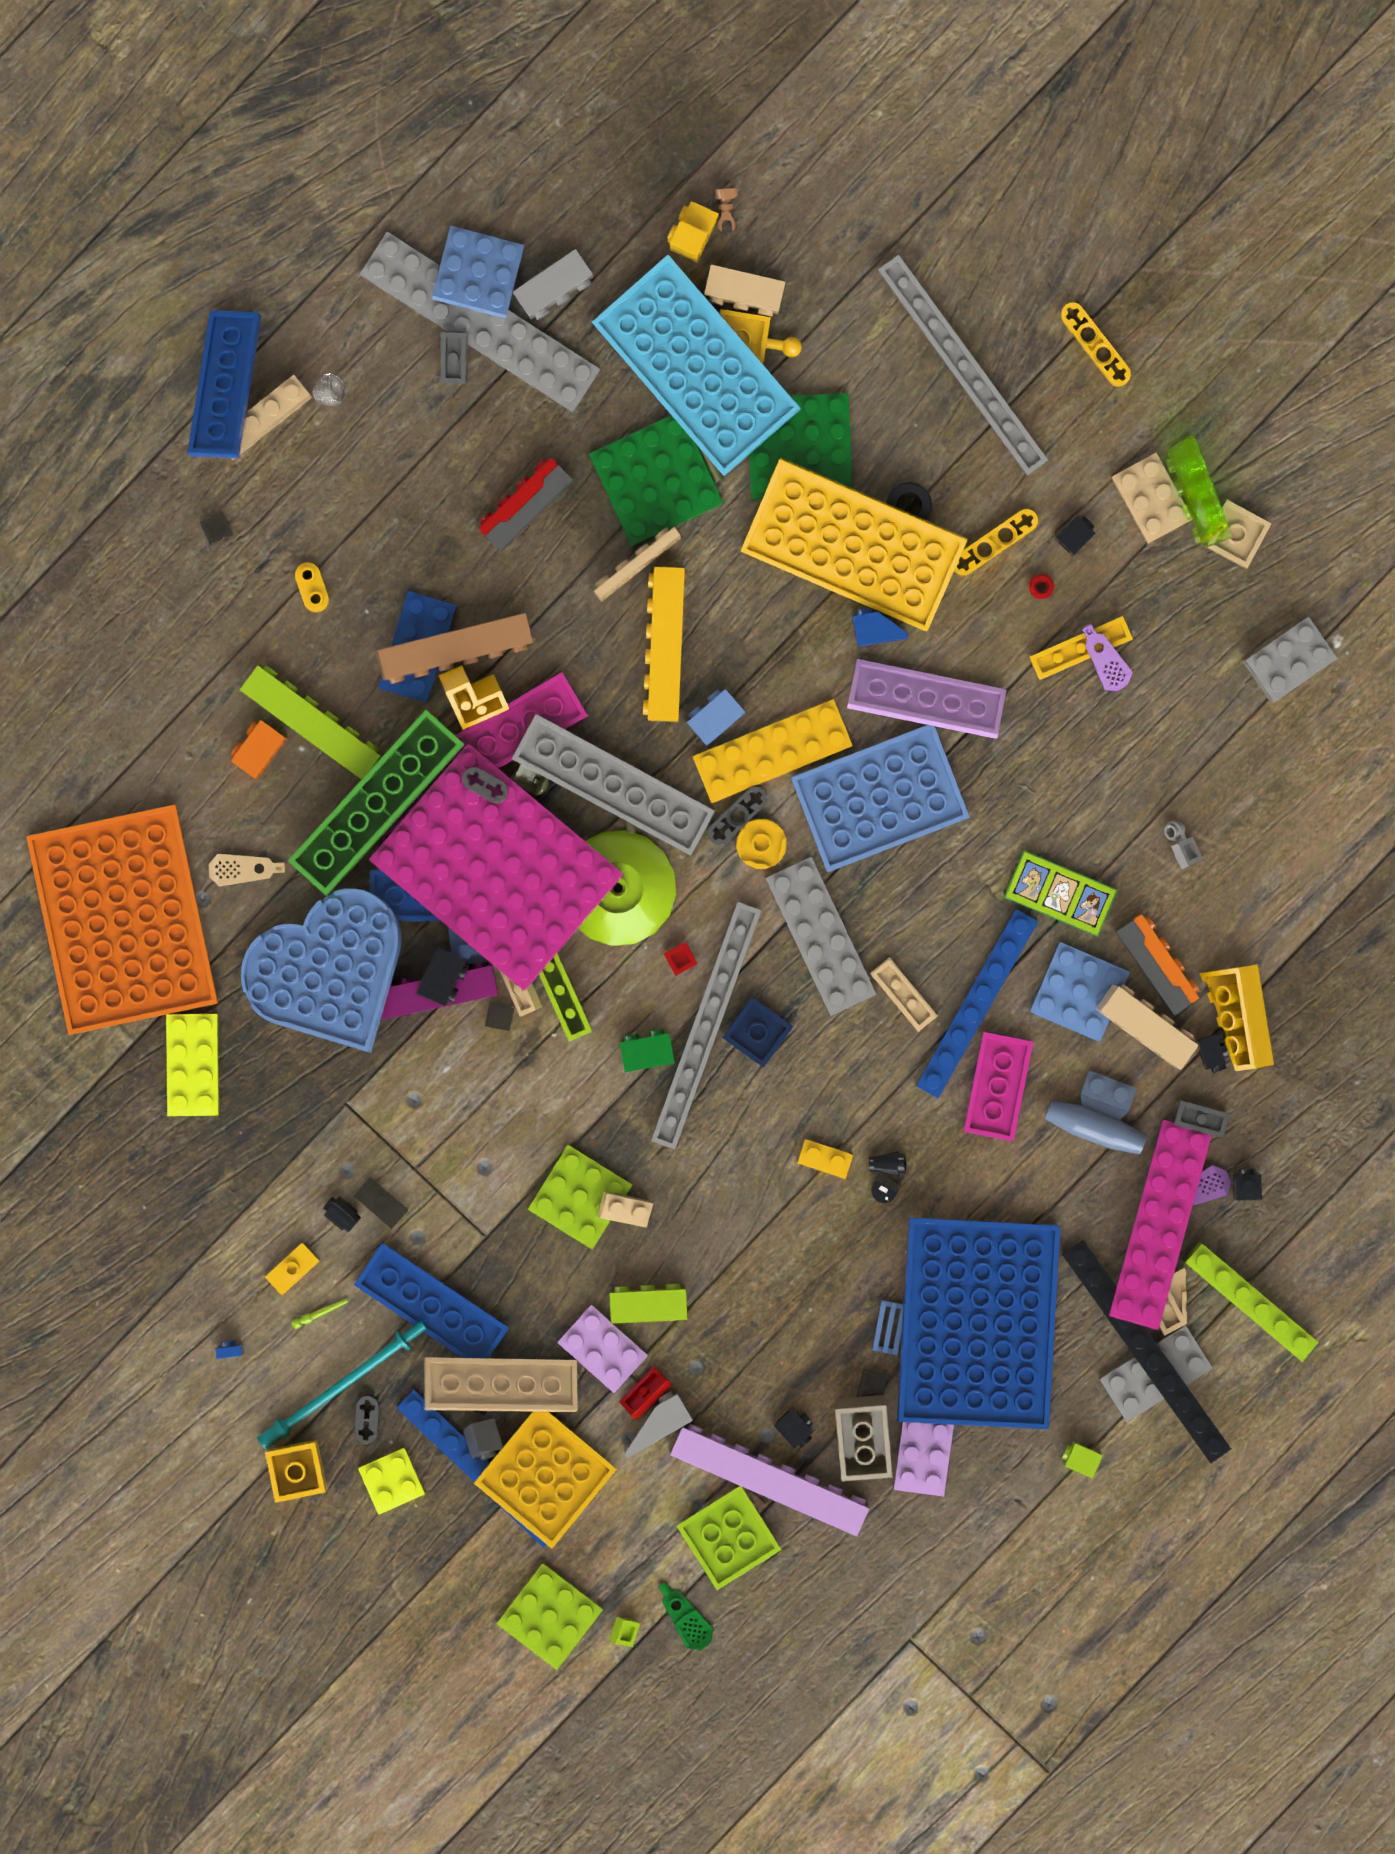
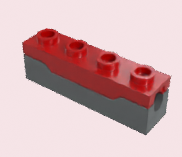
M552 458L548 461L543 459L534 468L536 473L530 479L526 476L516 485L518 491L512 496L507 494L497 504L500 508L494 514L489 512L480 520L479 523L482 526L479 528V531L500 552L573 483V479Z

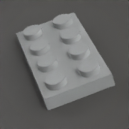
M1186 1325L1156 1342L1186 1385L1213 1369ZM1132 1357L1099 1378L1126 1422L1164 1399L1135 1357Z

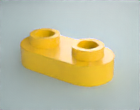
M303 563L296 569L295 579L304 605L312 612H322L329 604V595L321 572L315 564ZM307 570L312 572V578L309 580L303 578V573ZM315 594L321 598L318 604H314L311 601L312 596Z

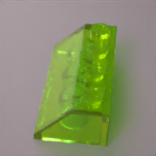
M1194 434L1168 449L1169 458H1166L1165 461L1170 473L1175 472L1178 478L1174 485L1179 497L1184 495L1187 502L1186 505H1183V509L1188 520L1193 518L1196 528L1191 530L1196 543L1202 542L1203 547L1207 548L1233 538L1198 443Z

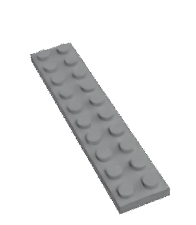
M386 232L360 272V276L445 331L468 332V345L572 413L575 411L601 371L598 367L509 310L505 319L433 300L432 295L440 265L389 232Z

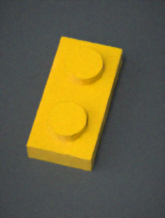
M805 1139L797 1163L846 1179L853 1154Z

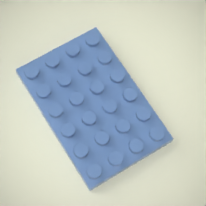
M932 725L923 726L791 777L827 872L970 818L936 728Z

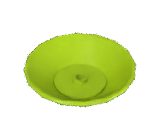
M627 830L601 832L586 840L587 844L624 874L617 882L622 884L623 890L620 893H616L612 888L578 929L588 938L610 946L636 944L655 934L669 918L676 898L675 872L665 852L648 837L636 833L630 834Z

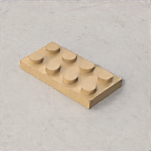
M666 527L655 536L657 540L651 546L646 543L635 552L637 557L631 562L626 559L615 568L617 573L611 578L606 575L595 584L597 589L594 590L598 599L601 602L678 542L681 539V535L675 527L671 530Z

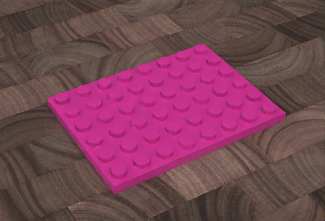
M470 744L463 748L369 859L524 991H526L624 875ZM476 767L503 781L508 788L509 794L507 799L502 803L495 804L468 790L463 783L462 777L464 772L469 768ZM476 773L474 776H468L471 786L475 783L481 786L484 785V782L478 778L479 773ZM490 785L487 786V789L493 793L492 798H495L497 795H503L500 785L496 788Z

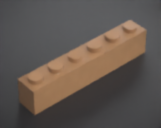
M521 613L375 651L382 679H389L390 684L404 681V675L414 673L416 678L430 674L429 669L439 667V671L452 669L455 662L463 661L464 665L479 662V656L488 655V659L503 656V650L512 648L513 653L528 649L527 644L533 643L526 613Z

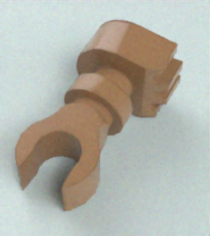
M737 188L715 189V200H720L718 210H721V218L718 222V228L721 232L724 220L731 222L732 231L735 229V220L731 216L733 204H731L730 199L738 196Z

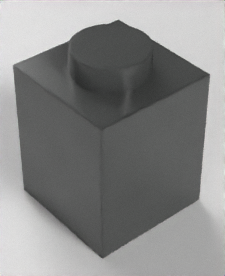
M495 1419L472 1423L463 1430L471 1459L481 1457V1460L484 1461L496 1457L495 1453L503 1448Z

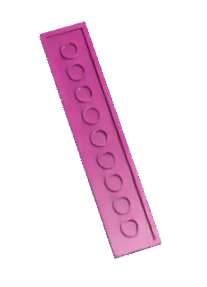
M561 672L507 704L509 710L472 725L455 736L465 746L470 744L500 769L513 761L512 757L535 714L565 730L588 717ZM457 755L436 776V778L426 787V789L416 798V800L405 810V812L395 821V823L384 833V835L381 838L385 837L386 835L394 831V829L400 824V822L406 817V815L411 811V809L429 790V788L446 770V768L457 757Z

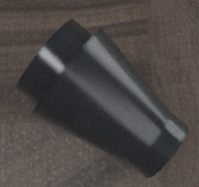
M896 1151L869 1157V1171L895 1176L905 1174L906 1155Z

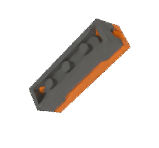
M1139 914L1116 930L1115 933L1170 1013L1175 1016L1199 999L1196 993L1200 990L1192 979L1187 980L1182 973L1185 971V968L1179 959H1172L1168 953L1171 948L1163 937L1158 938L1153 931L1156 929V926L1150 917L1146 916L1144 918L1142 914Z

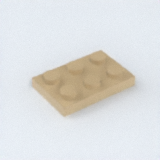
M1157 453L1111 477L1147 544L1193 520Z

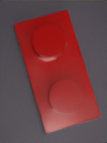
M654 1366L619 1403L637 1421L672 1384Z

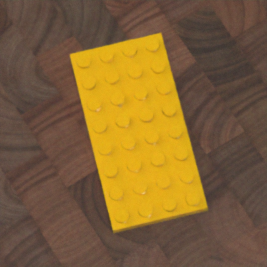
M780 457L741 552L927 632L968 538Z

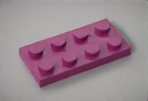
M983 1032L963 1132L1014 1142L1033 1047L1032 1041Z

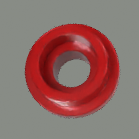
M1035 575L1029 582V592L1036 599H1046L1054 591L1053 580L1048 575ZM1043 582L1046 585L1045 591H1038L1036 588L1037 583Z

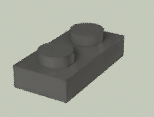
M442 331L440 383L466 384L468 332Z
M1180 1100L1174 1125L1223 1138L1230 1114Z

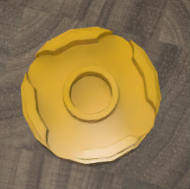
M755 819L741 828L737 836L736 849L739 857L746 865L755 869H767L775 866L783 858L787 840L783 830L777 823L768 819Z

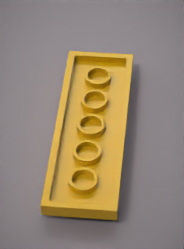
M832 699L693 756L710 801L714 803L843 751L853 745L836 703Z

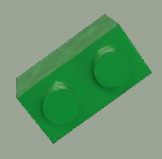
M659 1029L649 1031V1037L639 1038L638 1034L623 1036L624 1041L619 1042L624 1071L631 1072L675 1063L670 1033L664 1034V1030Z

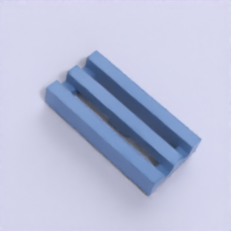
M881 1300L872 1351L893 1355L898 1354L902 1333L903 1304ZM887 1306L891 1308L888 1318L884 1345L882 1347L878 1345L885 1314V1308ZM898 1308L900 1309L894 1345L893 1348H888L895 1310Z

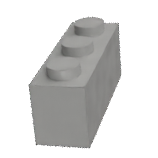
M575 249L514 290L513 295L530 320L533 318L539 320L550 312L548 310L549 307L555 303L559 306L569 300L571 292L576 289L580 292L592 283L590 279L593 278V274Z

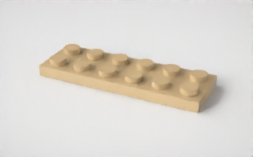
M425 1358L424 1410L576 1412L578 1410L577 1360Z

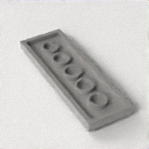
M812 857L765 878L830 1016L877 995Z

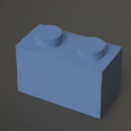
M719 689L707 698L710 702L703 709L698 706L688 715L690 720L687 724L706 746L745 714V711L726 689L723 692H720Z

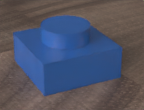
M236 1340L221 1342V1347L215 1349L217 1359L242 1356L244 1354L243 1344H236Z

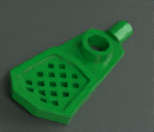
M666 1581L659 1585L658 1588L664 1595L662 1603L686 1648L701 1651L710 1645L713 1627L679 1590H672ZM675 1600L681 1603V1607L677 1610L671 1606Z

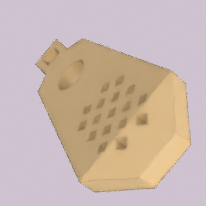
M217 854L208 864L209 877L219 887L269 879L273 873H285V862L273 863L270 858ZM257 864L264 866V871L260 874L255 871Z

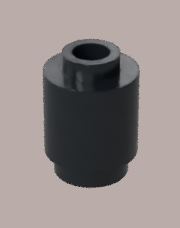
M340 1196L337 1199L331 1197L323 1207L326 1211L323 1216L340 1230L344 1229L348 1233L361 1219V1216L357 1214L358 1211Z

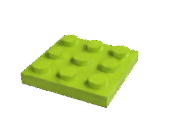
M567 1145L528 1210L593 1250L611 1221L597 1216L604 1191L626 1196L633 1184L572 1146Z
M740 1485L676 1525L716 1590L724 1587L782 1550L747 1493Z
M543 1562L496 1624L557 1670L603 1611V1608Z

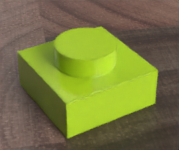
M616 1617L609 1641L614 1644L633 1647L641 1623L632 1619Z

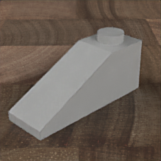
M669 1391L658 1398L659 1403L654 1406L624 1453L626 1459L693 1421V1417L678 1392L672 1394Z

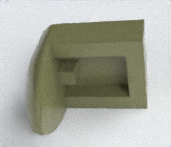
M518 764L511 777V780L518 786L534 795H540L548 789L549 779L521 764Z

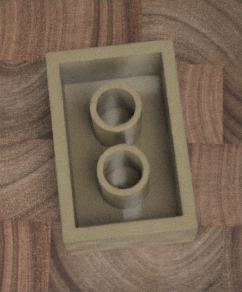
M886 1395L835 1399L841 1480L853 1481L892 1477Z

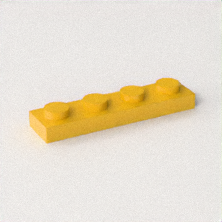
M1123 616L1094 628L1096 633H1102L1113 648L1133 640ZM1085 633L1030 656V661L1038 679H1044L1091 658L1085 646L1088 639ZM1102 643L1095 644L1094 650H1101Z

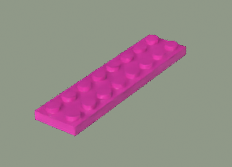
M1162 1120L1110 1309V1317L1159 1330L1212 1135L1174 1125V1122Z

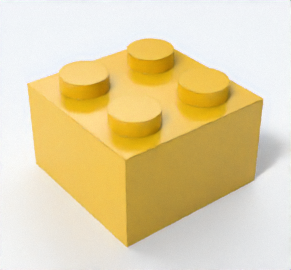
M317 1439L272 1448L265 1452L275 1503L327 1491Z

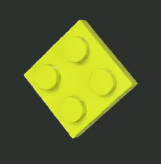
M405 1447L358 1467L378 1515L425 1495L423 1486Z

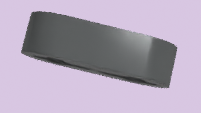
M476 767L469 768L464 772L462 777L463 783L468 790L495 804L502 803L507 799L509 794L508 788L503 781ZM476 773H479L478 778L484 782V785L481 786L475 783L471 786L468 776H474ZM490 785L496 788L500 785L503 795H497L495 798H492L493 793L487 789V786Z
M364 1395L356 1404L355 1437L363 1444L372 1443L378 1435L380 1406L377 1398L372 1395ZM366 1400H370V1404L375 1405V1409L370 1410L369 1418L365 1417V1409L361 1408V1405L365 1404ZM365 1421H369V1430L374 1432V1434L369 1435L368 1439H364V1435L359 1432V1430L364 1429Z

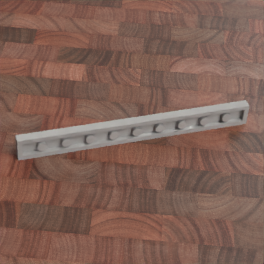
M897 255L879 268L878 272L1024 473L1028 476L1048 461L1046 456L902 258Z
M737 902L654 1131L652 1142L674 1150L676 1148L762 910Z

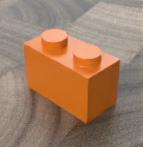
M262 720L259 723L255 721L246 732L248 738L243 744L239 742L231 752V755L234 756L231 762L257 780L287 740L286 737Z

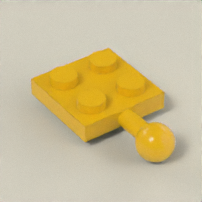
M720 309V315L762 364L766 348L781 350L788 357H795L800 354L802 344L799 339L788 337L783 341L768 338L771 317Z

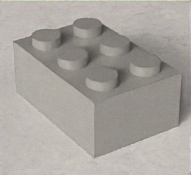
M1307 617L1248 657L1243 663L1269 701L1274 703L1338 658L1311 619Z

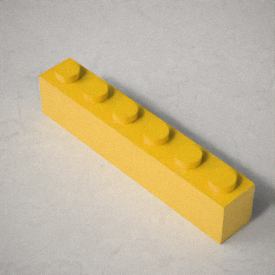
M654 567V573H649L648 588H653V598H648L647 613H652V624L647 623L646 639H651V649H646L645 664H650V674H645L644 690H649V700L643 701V715H648V721H679L685 568Z

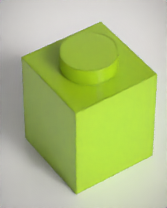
M1073 1441L1071 1446L1067 1444L1061 1458L1064 1459L1063 1464L1065 1467L1093 1479L1103 1455L1098 1451Z

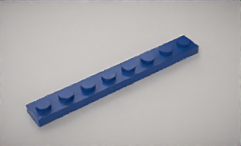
M1015 909L916 1085L918 1088L936 1098L940 1097L1038 921Z
M415 1389L397 1406V1409L474 1482L490 1464L491 1461L489 1459L484 1461L481 1460V1457L471 1459L465 1436L437 1410H424V1397ZM503 1509L543 1548L546 1546V1544L542 1540H540L523 1524H521L517 1519H515L511 1514H509L505 1509Z

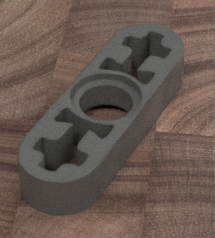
M760 787L748 789L710 826L708 830L709 840L716 845L727 843L765 806L767 802L766 792ZM751 792L755 794L760 792L762 794L760 798L762 803L760 805L754 803L750 807L754 812L749 814L748 810L739 803L744 800L747 804L751 800L749 795ZM736 808L743 810L745 813L744 821L741 823L732 822L730 819L732 810ZM726 818L727 822L736 829L731 832L728 828L724 832L726 836L724 840L720 838L715 840L713 838L715 834L713 829L715 827L721 829L725 825L721 820Z

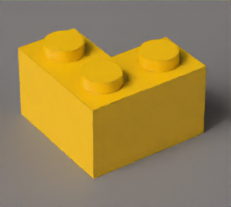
M692 201L689 207L684 205L678 217L681 221L678 226H672L667 237V242L670 243V251L698 263L719 218V214Z
M463 666L439 675L462 730L509 710L494 674L470 684Z

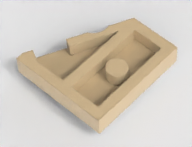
M1184 1267L1174 1272L1160 1323V1329L1164 1336L1187 1324L1186 1270Z

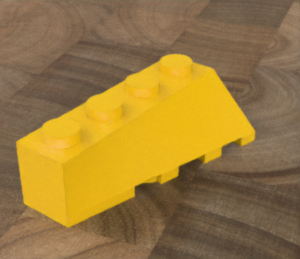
M1258 964L1200 973L1202 981H1206L1210 992L1207 995L1210 1003H1214L1218 1017H1216L1218 1025L1225 1032L1226 1038L1224 1041L1235 1071L1274 1065Z

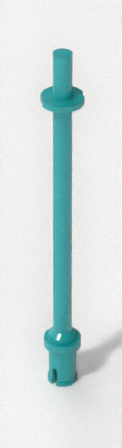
M420 1321L403 1334L399 1330L395 1331L397 1339L286 1420L277 1419L274 1422L275 1425L260 1436H257L261 1446L267 1450L281 1438L290 1436L292 1427L401 1347L410 1350L409 1342L427 1329L426 1325Z

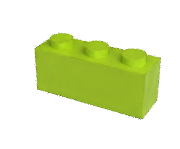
M681 1283L665 1284V1289H655V1285H640V1290H630V1286H615V1291H610L611 1324L687 1320L686 1287L681 1288Z

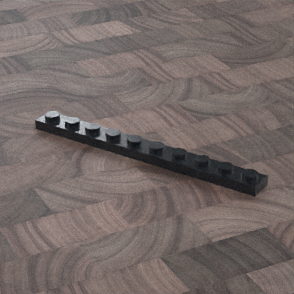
M1082 1240L1062 1254L1210 1464L1230 1451L1231 1447L1145 1326L1109 1316L1117 1287L1085 1242Z

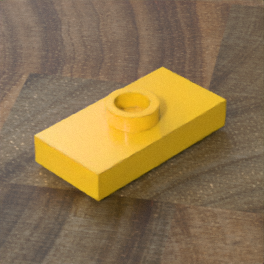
M302 1242L265 1278L283 1295L320 1260Z

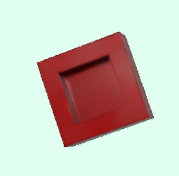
M686 942L664 953L675 976L698 964Z

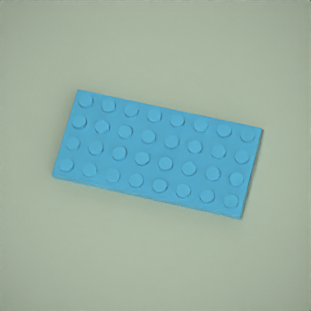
M669 255L663 258L592 321L595 327L723 476H726L801 410L799 405Z

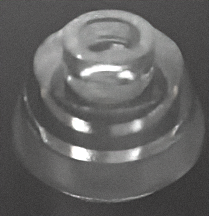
M325 373L313 386V398L323 406H339L345 398L344 384L338 376L332 373Z

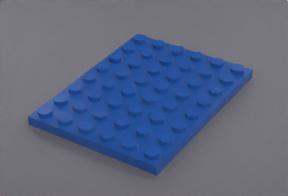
M908 1217L897 1422L1049 1429L1060 1242L1059 1225Z

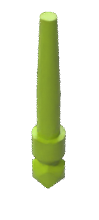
M347 1298L310 1314L308 1312L302 1315L300 1319H293L291 1322L292 1327L298 1329L304 1323L306 1325L313 1322V1319L348 1303Z

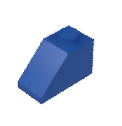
M872 608L857 610V615L852 616L857 647L908 639L906 631L879 612L872 613Z

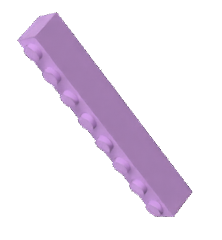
M689 1423L688 1427H681L670 1452L671 1456L858 1536L869 1511V1506L865 1504V1499L852 1494L851 1498L842 1494V1489L829 1484L828 1488L818 1484L820 1480L811 1475L799 1476L795 1474L796 1469L788 1465L776 1466L772 1464L773 1459L765 1455L753 1456L749 1454L750 1449L742 1445L735 1444V1447L725 1443V1438L712 1433L711 1437L702 1433V1428Z

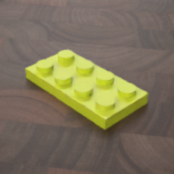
M166 1014L167 1116L219 1115L218 1014Z

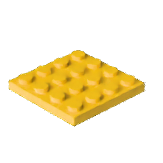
M532 1411L496 1457L475 1480L474 1484L552 1549L617 1469L549 1412Z

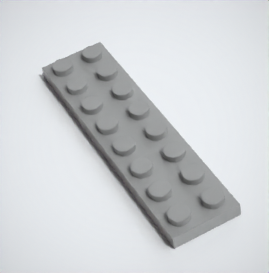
M537 714L532 719L512 757V760L690 856L715 812L713 809Z

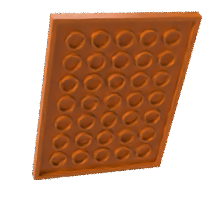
M176 804L26 836L68 1035L219 1003Z

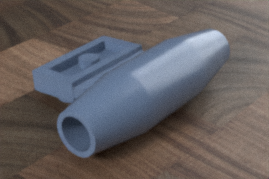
M1088 1071L1079 1095L1081 1105L1051 1100L1044 1117L1045 1120L1074 1136L1109 1149L1140 1155L1147 1135L1120 1120L1129 1112L1137 1088L1092 1071Z

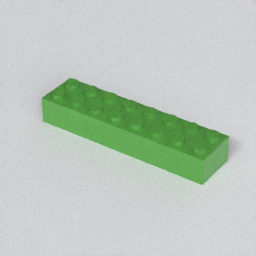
M425 710L293 854L288 862L322 893L328 896L465 744L430 712Z

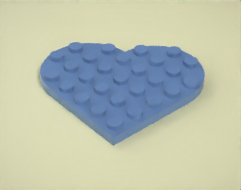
M342 889L334 891L322 900L320 899L309 911L303 925H277L259 935L249 946L241 967L242 989L246 993L251 1007L258 1015L269 1022L371 1052L401 948V931L396 915L383 899L373 893L359 889Z

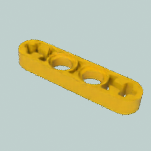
M1074 302L1066 304L1061 311V320L1113 386L1121 387L1125 385L1131 377V371L1127 364L1079 304ZM1069 308L1072 311L1078 310L1079 313L1076 317L1080 322L1083 318L1087 321L1077 331L1073 328L1077 326L1073 318L1070 320L1066 318L1068 315L1067 309ZM1084 328L1094 330L1095 338L1092 341L1086 342L1081 338V331ZM1107 348L1111 354L1110 359L1106 362L1099 361L1096 357L1098 349ZM1114 359L1118 361V363L1114 364L1118 371L1122 369L1125 371L1123 375L1125 380L1123 381L1113 379L1115 372L1111 367L1108 371L1104 368L1110 365Z
M1030 509L1021 510L964 549L960 558L963 560L969 558L971 554L968 551L972 549L974 556L980 563L975 564V560L971 561L968 564L969 570L967 571L964 568L959 570L956 565L954 572L960 576L972 573L1029 534L1038 524L1036 513ZM1024 514L1026 517L1032 516L1033 520L1030 522L1032 526L1028 528L1027 525L1019 528L1022 534L1018 536L1016 529L1010 522L1014 521L1016 526L1022 521L1021 515ZM1003 528L1010 529L1013 534L1012 540L1006 543L1000 541L998 537L999 531ZM980 543H988L991 546L992 552L989 556L982 557L978 554L977 547Z

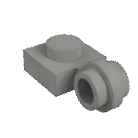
M1172 820L1166 824L1164 834L1169 840L1176 841L1177 843L1171 846L1181 869L1203 860L1193 836L1186 838L1184 824L1180 821Z

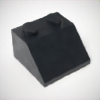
M437 947L416 994L443 1006H447L448 1002L453 1004L459 991L455 986L459 979L464 980L469 966L465 965L467 959Z

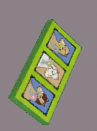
M1023 851L1004 898L1098 937L1117 889Z

